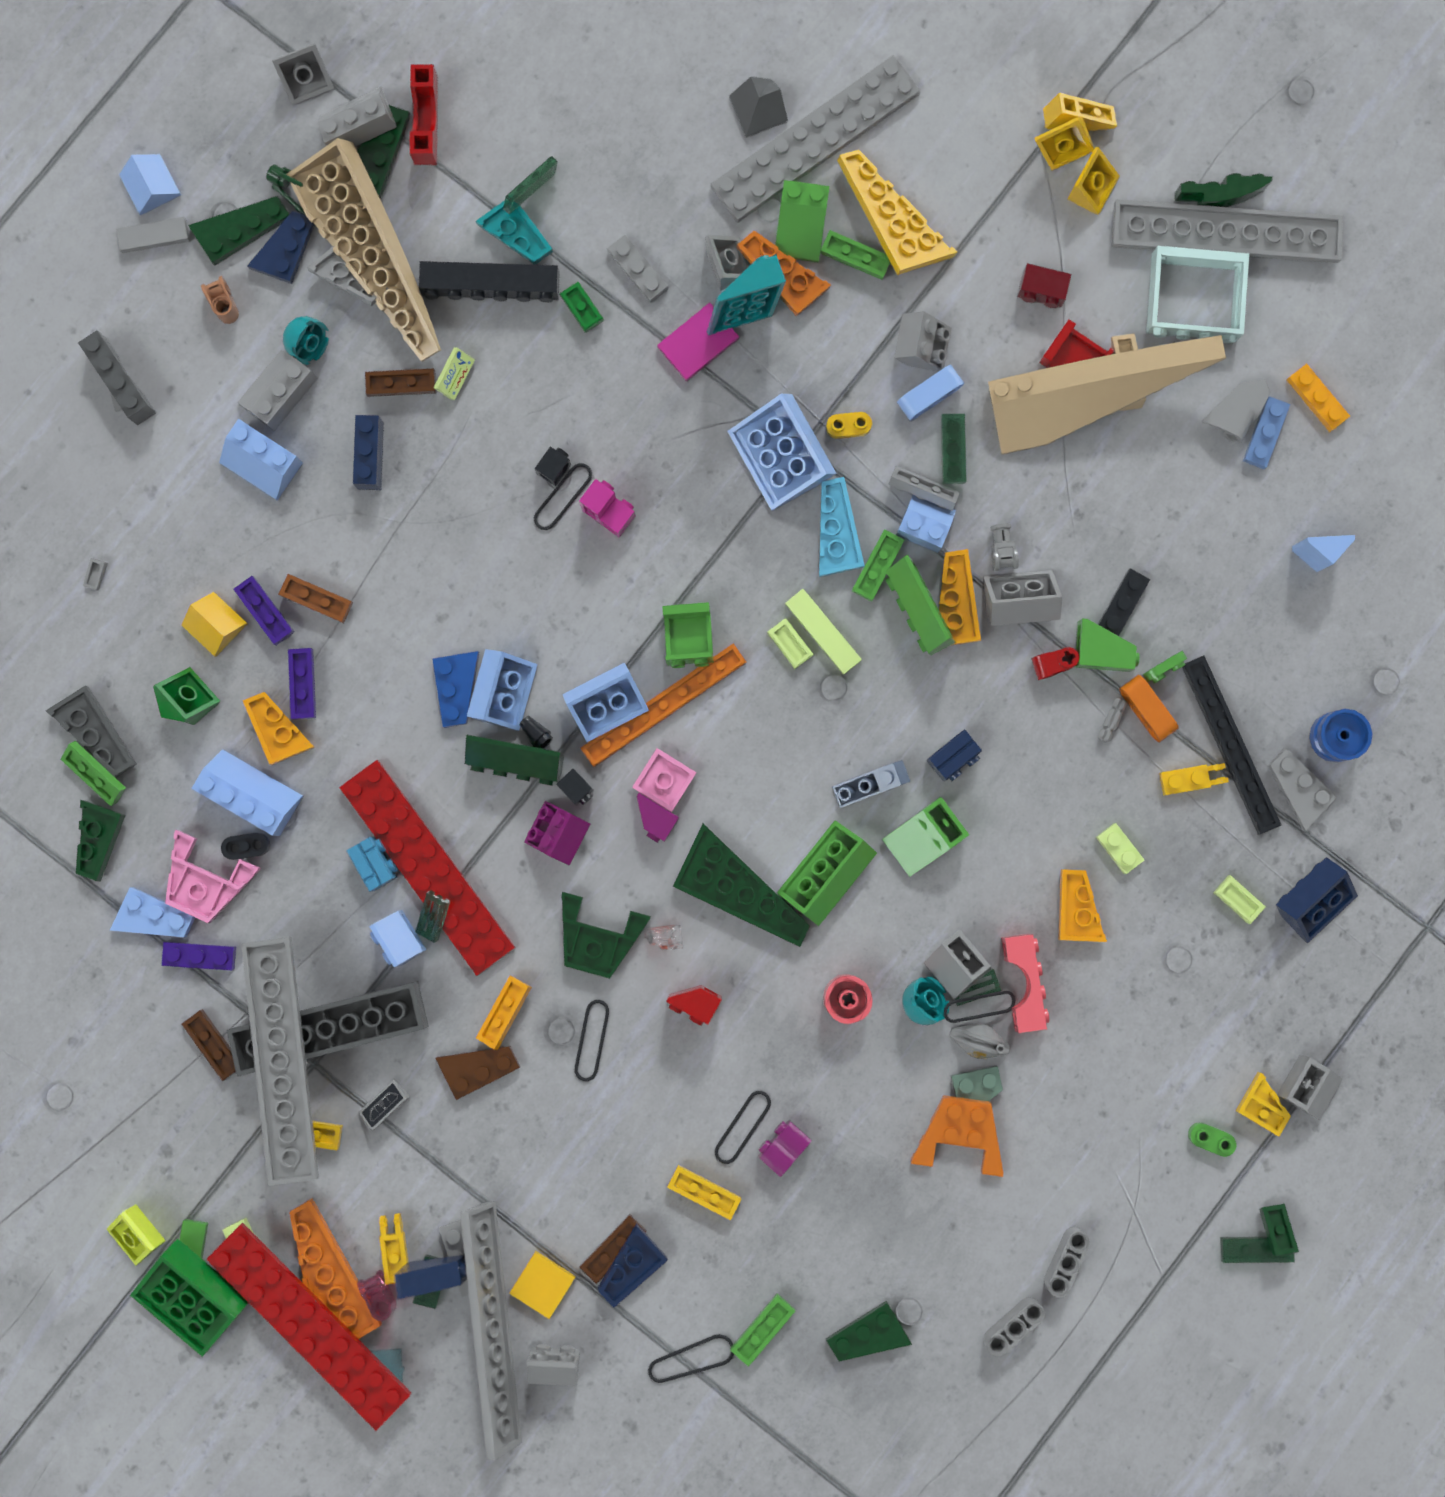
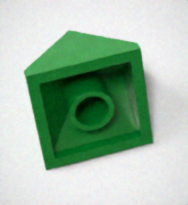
M191 667L155 684L153 687L161 718L195 725L220 703L216 695Z

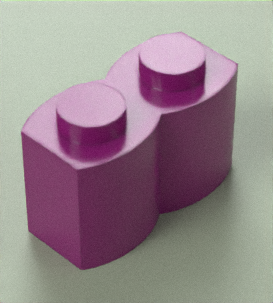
M790 1120L786 1123L782 1121L774 1130V1133H776L775 1137L771 1141L765 1140L758 1149L761 1152L758 1155L759 1159L779 1177L790 1168L812 1141Z

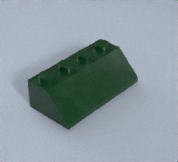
M466 735L465 764L471 766V771L484 773V769L494 770L493 775L507 777V773L515 774L518 780L529 782L531 777L539 779V784L553 786V782L558 783L560 781L564 755L561 752Z

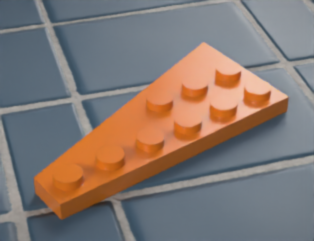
M313 1198L291 1210L289 1213L294 1240L298 1248L299 1266L301 1265L303 1284L358 1339L382 1325L380 1318Z

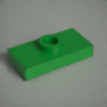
M579 281L559 293L584 333L604 321V318Z

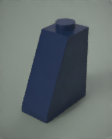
M464 1255L406 1263L394 1274L397 1299L461 1286L467 1279Z

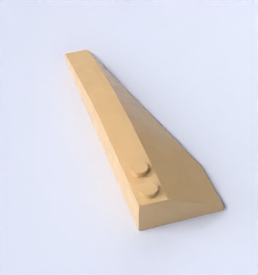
M1222 335L1132 350L988 381L1001 454L1048 445L1056 439L1067 436L1085 425L1088 426L1106 415L1117 412L1152 393L1164 389L1168 385L1177 383L1195 372H1200L1226 359Z

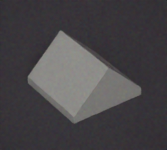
M315 43L272 60L292 105L334 89Z
M707 235L705 237V249L720 291L726 289L749 267L746 258L736 248L737 244L740 243V239L737 236Z

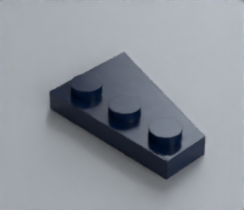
M292 211L247 267L250 270L292 284L315 224L306 215Z
M637 1223L597 1287L598 1292L613 1308L668 1261L664 1252Z

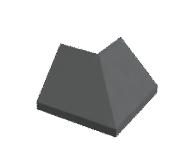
M750 77L729 95L746 138L788 122L781 89L772 79Z

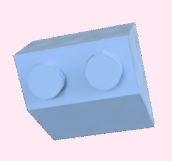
M912 495L896 535L938 553L949 532L956 510L940 508L935 503L921 500Z

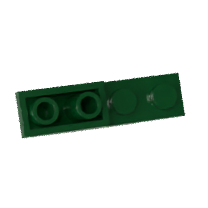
M1232 173L1227 175L1221 184L1215 181L1206 184L1186 181L1181 183L1175 191V201L1197 202V205L1234 206L1263 192L1272 182V176H1264V174L1242 176L1240 173Z

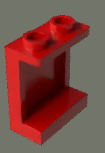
M1068 319L1039 363L1046 368L1111 355L1114 350L1112 348L1108 351L1075 330L1076 323Z

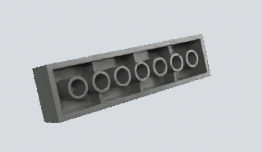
M418 981L300 1010L305 1059L429 1027ZM250 1023L227 1029L237 1077L254 1073L255 1063Z

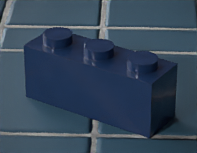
M355 415L353 485L358 490H382L384 422L379 415Z

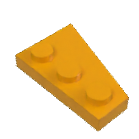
M265 692L242 700L270 766L315 748Z
M1061 869L1058 940L1107 942L1100 923L1101 919L1094 903V896L1086 870Z

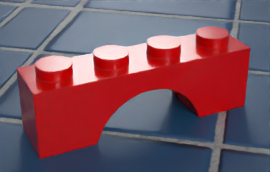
M411 64L410 88L413 101L412 131H410V156L414 165H437L438 76L434 64Z

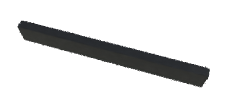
M1203 655L1185 663L1186 665L1182 669L1257 834L1261 835L1281 826V822L1205 656Z

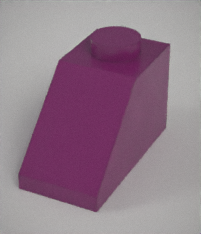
M638 793L637 801L643 827L648 831L646 836L657 843L660 839L665 842L679 817Z

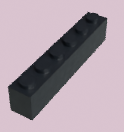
M420 261L418 288L422 296L428 299H438L439 296L448 297L452 300L471 297V299L477 301L484 300V298H493L496 301L516 299L520 302L538 299L545 303L559 300L560 272L558 265Z

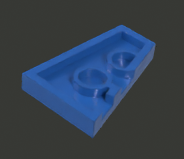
M479 651L432 659L444 728L468 723L467 713L472 699L471 695L476 676Z

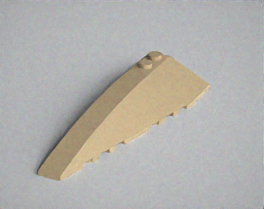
M337 138L286 175L303 183L302 187L293 183L291 185L307 218L318 227V232L322 237L334 246L333 251L344 260L346 267L368 295H375L377 297L375 304L390 318V323L401 332L403 339L417 357L424 361L441 351L420 290L394 228L353 142Z

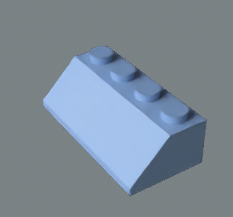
M223 749L203 768L191 788L272 836L281 835L303 798V795Z

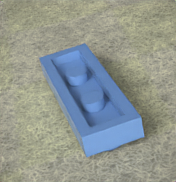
M1270 396L1268 397L1260 413L1243 462L1261 469L1267 468L1290 404Z

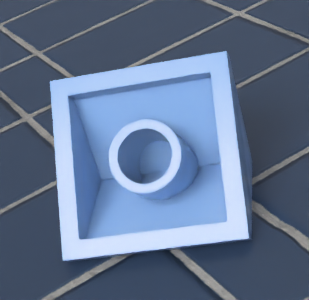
M160 154L131 155L119 174L140 215L181 196Z
M1355 535L1308 537L1293 545L1292 551L1313 570L1319 572L1333 565L1354 542Z

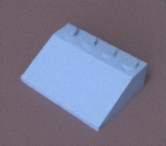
M781 393L727 431L771 510L777 509L819 486L822 481H826L837 474L792 394Z

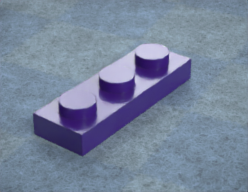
M250 576L233 589L274 645H278L295 632L254 576Z
M288 649L291 719L316 718L313 649Z
M163 942L161 966L232 971L235 970L236 946Z

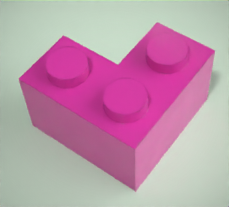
M595 479L579 500L581 509L619 538L635 518L634 506L625 499L622 501L617 499L616 493L613 491L614 487L605 480L600 482Z

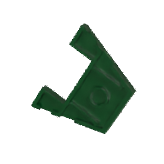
M562 892L564 966L610 979L649 922L651 916L630 911L624 934L578 922L577 918L583 897Z

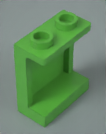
M709 602L662 606L667 665L672 668H684L685 664H695L697 667H703L714 662Z

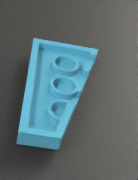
M840 477L822 481L819 577L864 568L865 565L845 478Z

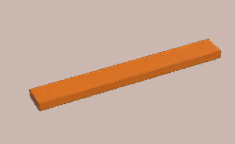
M734 643L714 656V662L709 663L708 666L696 668L646 703L649 711L596 737L580 749L593 767L597 766L747 663Z

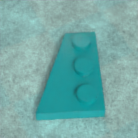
M513 195L475 221L479 227L534 265L553 253L550 244Z

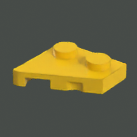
M1257 1072L1235 1110L1280 1137L1291 1117L1287 1109L1281 1104L1276 1092L1272 1090L1266 1081L1265 1075Z

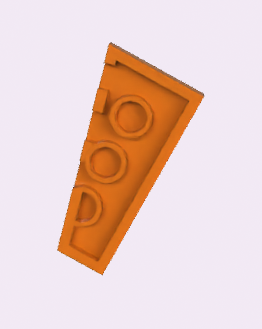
M755 230L737 244L736 248L750 264L761 256L768 255L771 257L777 255L786 280L780 298L796 317L831 287L830 283L821 280L815 276L813 271L798 264L796 259L781 252L776 245Z

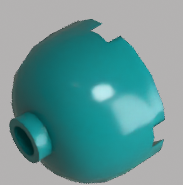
M309 316L294 318L288 323L283 333L282 342L286 352L305 365L310 364L308 362L312 359L317 361L323 355L329 343V338L326 337L328 327L318 319Z
M927 976L911 982L906 987L902 996V1005L911 1021L919 1025L928 1026L945 1019L944 1008L949 1003V1000H945L944 993L946 991L936 979Z

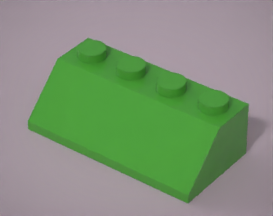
M909 555L904 556L886 571L889 578L885 580L891 591L896 590L899 596L896 601L901 611H907L910 617L907 619L912 632L917 631L921 639L917 640L921 650L923 653L927 651L928 654L933 655L956 642L914 561Z
M835 820L777 893L819 926L875 857L877 852L863 839Z

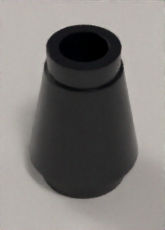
M526 716L519 725L533 747L544 749L553 740V737L550 735L551 731L530 716Z

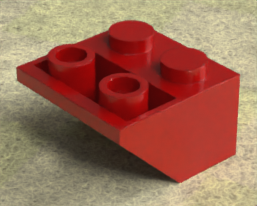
M703 985L669 994L666 1002L669 1003V1009L678 1014H681L682 1011L689 1014V1020L702 1026L703 1023L709 1024L722 1000V996Z

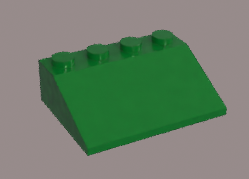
M178 1238L159 1257L130 1294L134 1300L202 1357L248 1304L222 1275Z

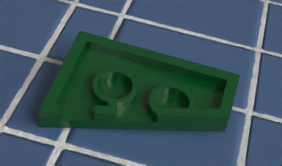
M80 800L82 821H79L81 836L80 844L77 845L76 874L101 882L126 815L85 800Z
M887 1301L826 1338L827 1343L839 1362L912 1345Z

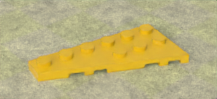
M859 149L839 155L837 162L897 275L955 257L957 251L953 247L949 248L943 242V236L938 231L935 233L927 225V220L903 195L899 196L893 190L894 185L889 180L885 181L877 173V168Z

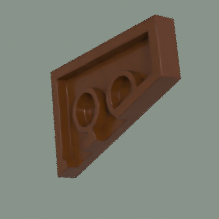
M511 1046L499 1047L498 1050L491 1048L435 1058L456 1100L521 1067Z

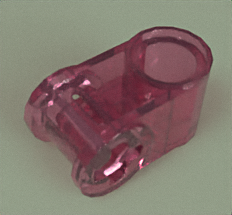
M376 1271V1275L366 1280H358V1289L372 1317L378 1321H383L390 1317L395 1311L397 1303L389 1285L385 1284L383 1271ZM379 1302H384L388 1305V1312L380 1311Z

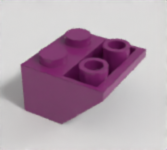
M545 801L531 829L528 831L524 843L570 866L591 824Z

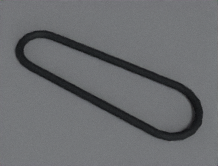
M713 1335L652 1361L648 1368V1374L654 1382L663 1383L723 1366L733 1358L734 1354L732 1352L728 1359L723 1362L664 1379H656L652 1374L654 1364L713 1339H725L730 1347H732L733 1343L725 1335Z

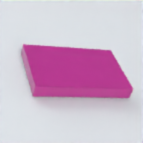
M710 302L657 345V348L686 382L739 339V336L732 328L708 336L707 329L714 309Z

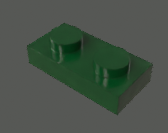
M1285 1204L1260 1208L1259 1211L1273 1257L1298 1253L1299 1249Z

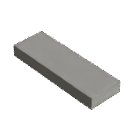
M185 217L116 228L119 250L122 253L190 241Z

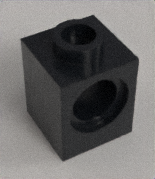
M550 446L535 467L536 474L556 487L571 466L570 459L568 458L569 455L559 447L555 450Z
M575 769L569 771L556 784L576 806L579 803L584 805L593 797L591 792L594 789Z

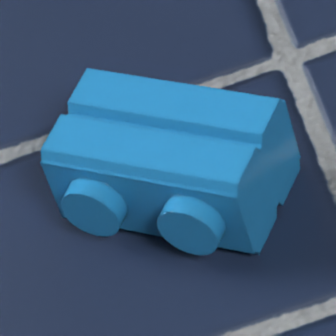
M369 837L346 851L369 892H373L396 879L395 872L398 871L392 859L387 860L383 853L386 849L381 840H376L375 837Z

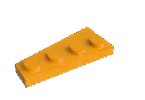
M968 549L945 552L939 611L956 642L952 645L981 641Z

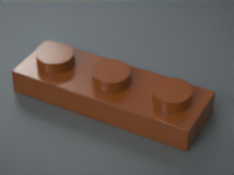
M287 574L278 594L341 623L345 622L353 604L352 601L290 574Z

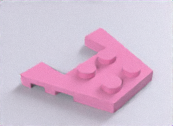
M175 830L173 838L175 839L174 850H172L171 873H169L165 904L206 923H211L261 868L243 859H239L230 880L220 877L187 861L197 838L180 830Z

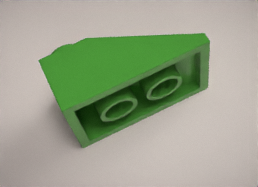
M784 180L775 243L781 252L787 256L790 255L796 260L819 263L830 186Z

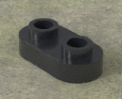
M262 833L230 836L221 844L223 856L230 860L262 856L270 848L268 837ZM258 840L262 843L260 849L255 847V843ZM234 844H237L239 847L237 852L232 851Z

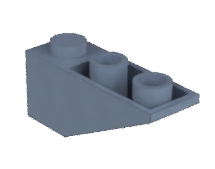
M903 760L832 786L838 804L842 808L911 781Z

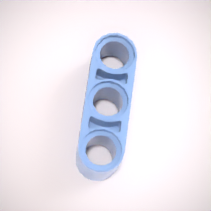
M948 365L906 393L897 403L909 421H912L956 392L964 385V382L953 366Z

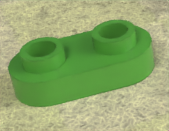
M1182 650L1142 675L1147 682L1152 680L1155 684L1166 677L1164 672L1172 669L1174 672L1185 666L1184 660L1187 657Z
M1201 1122L1195 1123L1189 1128V1140L1202 1149L1222 1157L1230 1156L1236 1150V1140L1227 1132ZM1201 1132L1206 1133V1137L1203 1140L1199 1138ZM1223 1141L1228 1142V1146L1225 1149L1221 1147Z

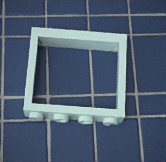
M1157 246L1151 258L1146 333L1153 334L1154 337L1176 336L1177 339H1189L1190 337L1200 339L1222 335L1223 343L1238 341L1244 335L1249 253ZM1161 264L1235 270L1231 328L1157 322Z

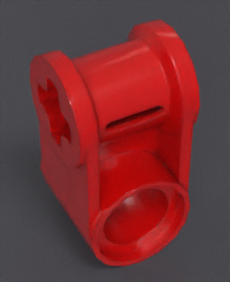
M1066 647L1032 657L1031 660L1038 680L1055 676L1076 666L1079 661L1078 652L1074 648ZM1065 655L1072 658L1069 664L1067 661H1062Z

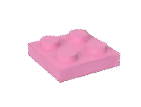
M656 748L632 788L670 812H673L697 772Z

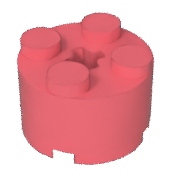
M843 974L836 976L827 984L823 994V1002L827 1012L835 1020L844 1024L861 1021L869 1014L872 1008V994L868 985L854 975ZM851 993L853 1002H847L845 1005L842 997Z

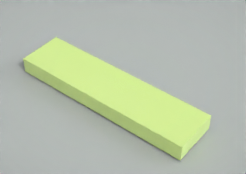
M804 589L800 590L785 603L843 675L862 660Z

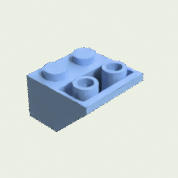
M398 910L369 926L372 931L370 936L376 945L380 944L384 952L382 955L388 965L392 964L394 967L404 965L427 950L403 910Z

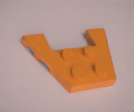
M943 1095L925 1134L922 1135L919 1145L911 1157V1164L933 1167L936 1143L984 1149L981 1173L1003 1177L1004 1173L992 1104L988 1101Z

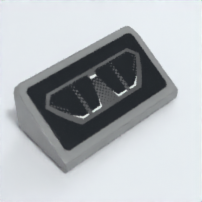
M393 1079L359 1111V1114L373 1131L410 1096Z

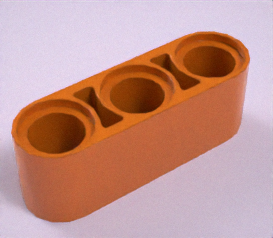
M1141 675L1135 676L1119 688L1122 697L1155 741L1160 743L1179 729L1175 719Z

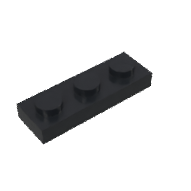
M1131 568L1128 569L1097 625L1119 636L1150 579Z

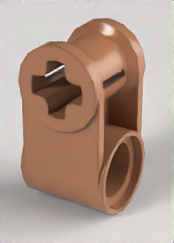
M219 276L218 280L208 285H201L206 299L218 318L226 324L234 323L238 319L239 311L223 276ZM225 307H229L228 311L221 313Z

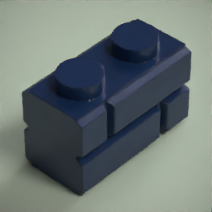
M964 729L930 756L927 762L943 781L950 779L952 782L962 774L960 770L966 764L971 767L980 759L978 754L982 752V749Z

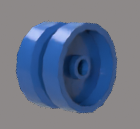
M1341 709L1325 713L1317 718L1310 729L1309 739L1312 749L1319 757L1330 762H1341L1359 758L1366 753L1371 745L1373 733L1371 725L1364 715L1356 710Z

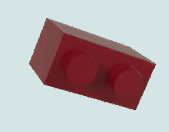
M1027 263L1022 273L1017 297L1022 298L1027 303L1039 302L1048 308H1061L1066 300L1072 274Z

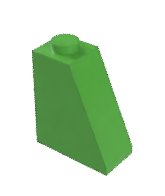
M1082 618L1077 622L1076 651L1079 654V661L1074 666L1075 668L1122 672L1135 670V666H1138L1140 659L1139 653H1136L1137 646L1088 619Z

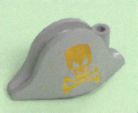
M977 1023L951 1028L949 1036L973 1058L988 1059L1009 1054L1010 1046L988 1025Z

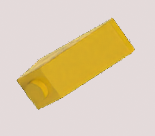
M1058 93L1043 108L1046 129L1052 130L1077 117H1083L1088 131L1114 129L1117 127L1114 106Z

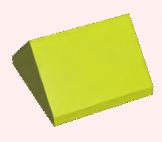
M136 1204L123 1211L106 1229L135 1266L165 1242V1239Z

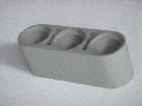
M1070 1227L1064 1232L1044 1278V1285L1057 1298L1066 1296L1070 1291L1089 1248L1090 1241L1088 1236L1078 1227ZM1075 1235H1081L1080 1243L1072 1245V1238ZM1066 1257H1071V1264L1063 1267L1062 1260ZM1056 1279H1061V1286L1057 1289H1053V1281Z
M1026 1297L984 1334L983 1338L990 1354L996 1357L1005 1355L1036 1328L1045 1317V1310L1035 1298ZM1036 1306L1037 1312L1031 1316L1027 1315L1028 1308ZM1011 1323H1019V1328L1016 1331H1009ZM1001 1338L1002 1341L999 1346L992 1347L990 1345L993 1339Z

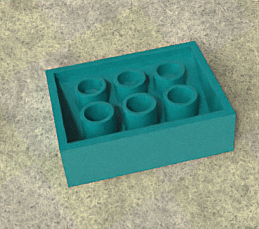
M764 255L757 258L717 297L707 329L708 336L729 328H736L772 317L786 283L777 255L771 257Z

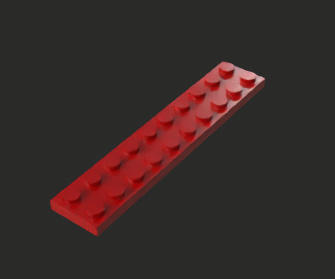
M375 760L339 787L376 839L381 840L386 853L476 976L516 948L379 760Z
M241 1223L206 1259L375 1431L412 1394L244 1223Z

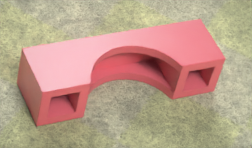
M1033 934L1001 937L1004 961L1018 966L1024 973L1027 984L1024 997L1018 1004L1012 1007L1014 1030L1018 1033L1047 1029L1046 1023H1049V1013L1047 1009H1044L1043 1000L1046 999L1044 985H1040L1039 976H1042V966L1040 962H1037L1036 952H1039L1037 938H1034Z

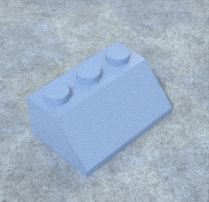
M240 419L237 420L226 436L219 461L220 464L277 501L303 464L297 456Z
M485 649L467 717L519 731V724L523 719L538 664L502 651Z
M625 662L562 694L586 742L649 711Z

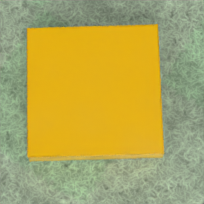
M535 1251L509 1294L550 1319L576 1276Z

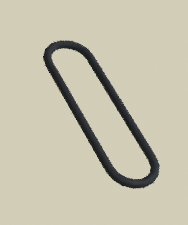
M584 463L575 464L536 511L534 523L539 529H551L587 486L592 478V471L588 465ZM577 467H585L589 472L588 479L552 524L547 527L541 526L537 521L538 514Z
M999 991L952 1000L944 1008V1017L950 1023H957L1008 1013L1015 1005V996L1010 991ZM1009 994L1012 998V1004L1006 1010L959 1019H950L947 1015L948 1008L955 1003Z
M602 1000L591 1001L585 1012L574 1067L576 1077L582 1081L592 1080L598 1072L609 1017V1007ZM600 1003L605 1007L606 1014L595 1069L591 1077L584 1078L578 1073V1065L589 1010L593 1004Z
M755 1091L748 1097L716 1145L715 1156L719 1162L729 1164L738 1157L771 1106V1099L767 1093ZM757 1094L764 1095L767 1099V1106L735 1155L730 1160L721 1159L718 1154L719 1147L751 1099Z

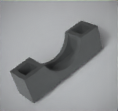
M96 330L78 342L128 419L139 425L156 414L144 393L137 387L122 366L118 354L105 336Z

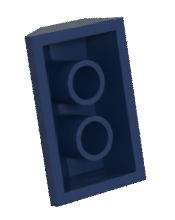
M1326 857L1320 863H1317L1308 875L1300 879L1291 891L1283 895L1276 904V907L1281 917L1306 943H1309L1358 895L1348 872Z

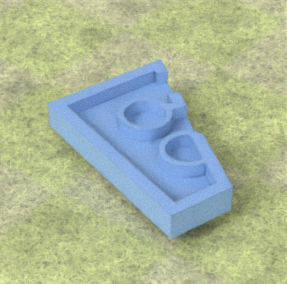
M130 887L110 930L187 937L195 917L165 904V901Z

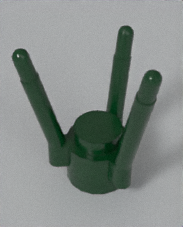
M276 164L271 165L267 171L266 179L272 183V189L279 192L295 209L305 215L303 208L282 189V187H287L289 183L302 187L303 183L286 175L291 171L288 168H281Z

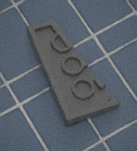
M89 686L80 688L45 710L66 731L72 734L77 739L76 741L85 747L114 777L120 776L137 765Z

